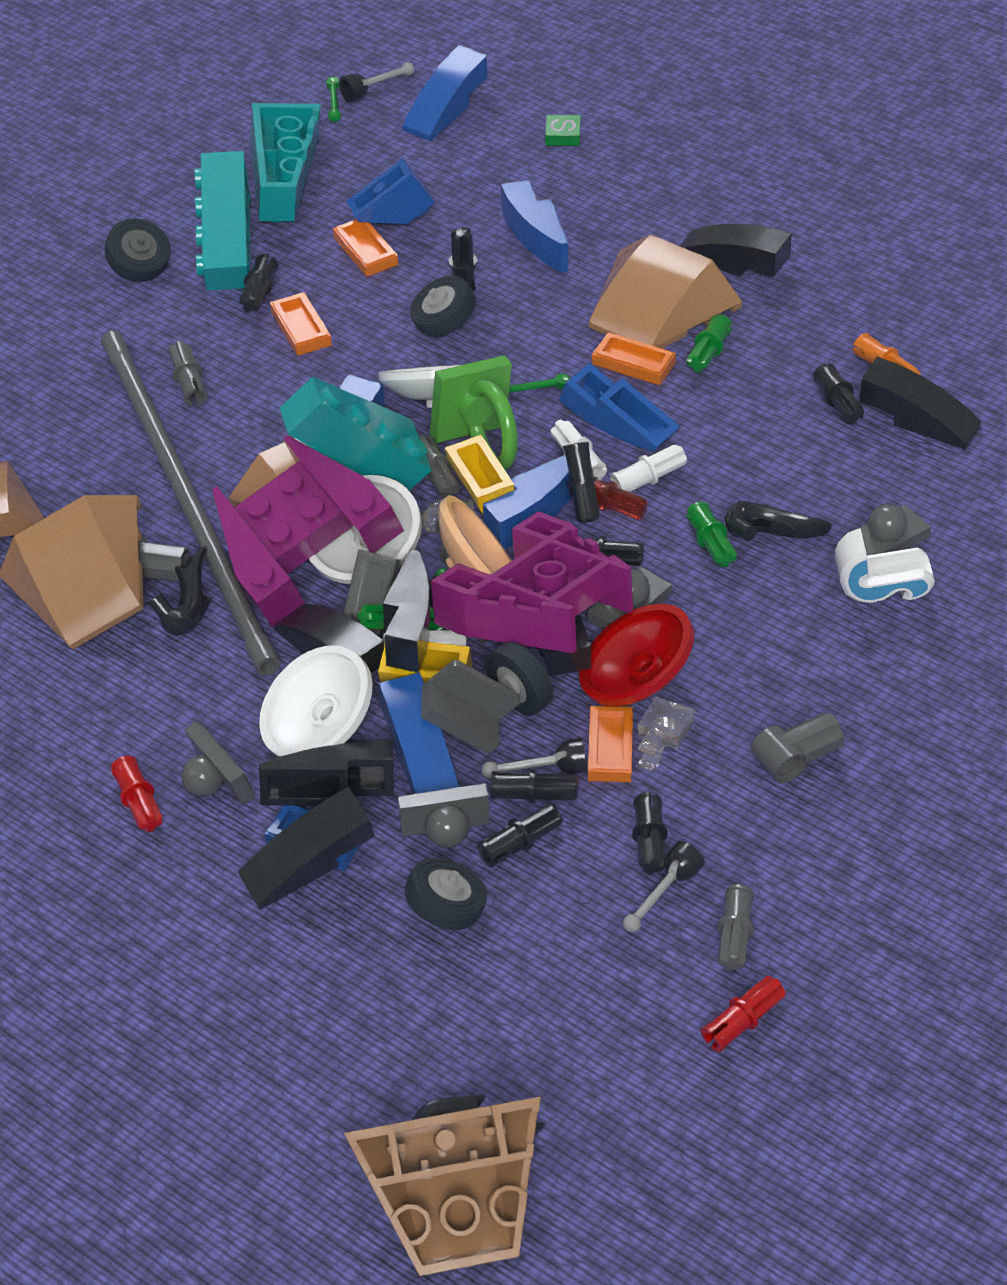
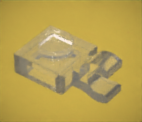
M656 696L654 697L638 724V736L643 738L638 751L643 752L638 762V767L654 772L660 763L665 746L675 749L679 748L694 722L695 709Z

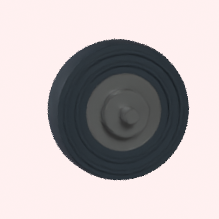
M131 218L120 221L110 230L105 242L104 250L107 263L115 273L131 281L145 282L158 277L166 268L170 258V243L166 234L157 225L143 219Z

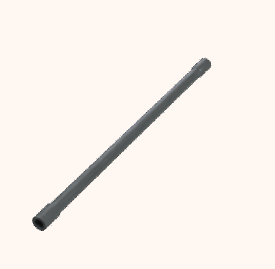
M116 330L108 331L102 336L101 344L110 363L115 367L200 548L207 547L208 549L205 559L245 641V648L259 675H271L280 667V661L268 636L263 632L236 578L235 572L132 361L131 352L122 334Z

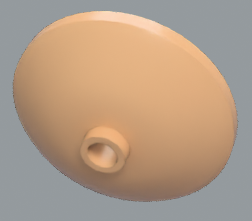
M448 495L441 500L438 511L440 536L450 556L446 559L449 568L460 563L491 575L512 561L491 530L465 503L452 495Z

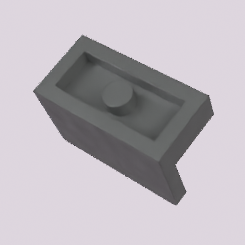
M453 660L422 685L421 718L489 754L499 746V720L520 704V695L459 660Z

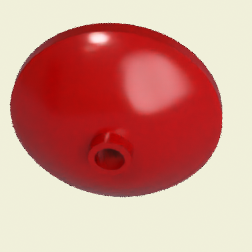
M669 604L647 605L621 616L607 626L591 643V669L579 671V681L582 689L591 700L604 706L631 705L657 694L677 677L687 663L695 637L691 620L683 610Z

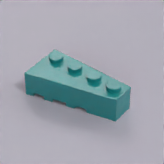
M252 103L250 140L259 221H270L273 223L295 221L319 139L321 104Z
M244 151L201 153V168H195L196 190H201L202 195L195 197L197 218H202V225H196L197 247H202V254H196L197 275L204 276L207 291L244 288V278L250 272V189Z
M312 376L279 408L290 436L361 476L377 475L391 478L410 491L432 471L426 456L428 450L420 440L412 419L338 388L333 384Z

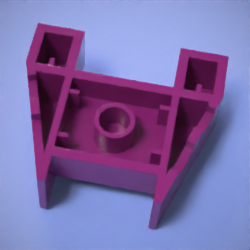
M288 435L283 440L296 463L236 507L232 506L217 486L212 489L236 578L251 601L272 627L305 603L287 574L332 541L351 529L369 552L375 553L404 532L392 506L369 479Z
M541 512L533 514L512 528L514 560L493 574L489 575L458 563L431 580L434 621L436 625L467 637L505 643L515 642L524 646L568 653L577 651L575 616L597 601L627 613L633 611L631 567L615 555L605 556L599 551V543L592 538L582 539L579 537L578 528L571 523Z

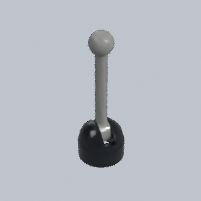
M406 62L399 69L369 79H365L360 74L342 76L339 80L340 92L348 103L360 100L366 95L368 86L403 74L410 76L414 73V66L412 63Z
M582 738L562 742L552 756L503 764L488 761L482 766V774L484 777L491 779L492 771L508 772L556 764L565 773L577 774L587 772Z
M677 841L669 850L665 858V868L668 874L638 910L624 918L623 926L626 931L636 932L640 929L641 919L675 879L679 881L690 880L705 865V860L694 846L684 841Z

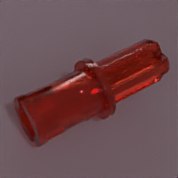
M598 480L594 482L600 510L606 512L609 508L637 520L643 518L648 507V502L643 497L618 488L617 482L614 481L607 483Z

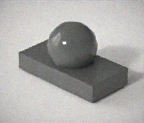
M891 503L881 504L874 508L867 520L868 523L860 527L867 556L908 549L929 538L931 527L906 504L899 507Z
M358 550L343 615L360 623V620L357 619V613L361 611L362 605L383 604L398 575L401 559ZM369 629L382 639L384 630Z
M639 566L636 570L631 569L633 610L647 605L661 604L672 594V584L642 566ZM597 602L588 610V622L604 630L612 622L627 614V612Z
M196 721L184 730L198 754L190 758L182 769V783L188 792L197 797H208L215 794L224 784L242 805H245L255 797V792L245 773L200 722Z
M486 784L398 797L402 837L427 833L433 844L441 848H452L463 842L467 837L470 826L489 824Z

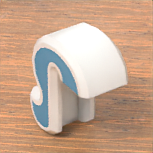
M859 528L848 532L838 542L835 549V562L840 583L845 595L855 601L873 603L885 600L897 591H901L903 599L912 600L926 595L934 586L935 580L928 555L919 548L867 556L861 529Z

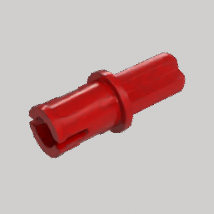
M130 755L122 756L111 765V773L121 790L120 800L125 807L130 809L138 828L144 829L147 833L153 832L155 827L162 825L163 817L153 798L154 787L149 781L144 779L135 757Z
M766 976L741 998L733 997L725 1011L700 1029L705 1042L709 1044L714 1039L716 1042L711 1048L720 1053L746 1029L754 1030L758 1026V1019L785 998L786 992L781 982L777 978Z

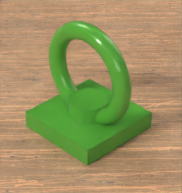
M505 355L435 371L430 435L436 443L468 435L471 438L482 435L506 471L513 465L517 455L518 433L515 417L508 401L512 363ZM501 428L502 450L500 456L493 451L485 431Z

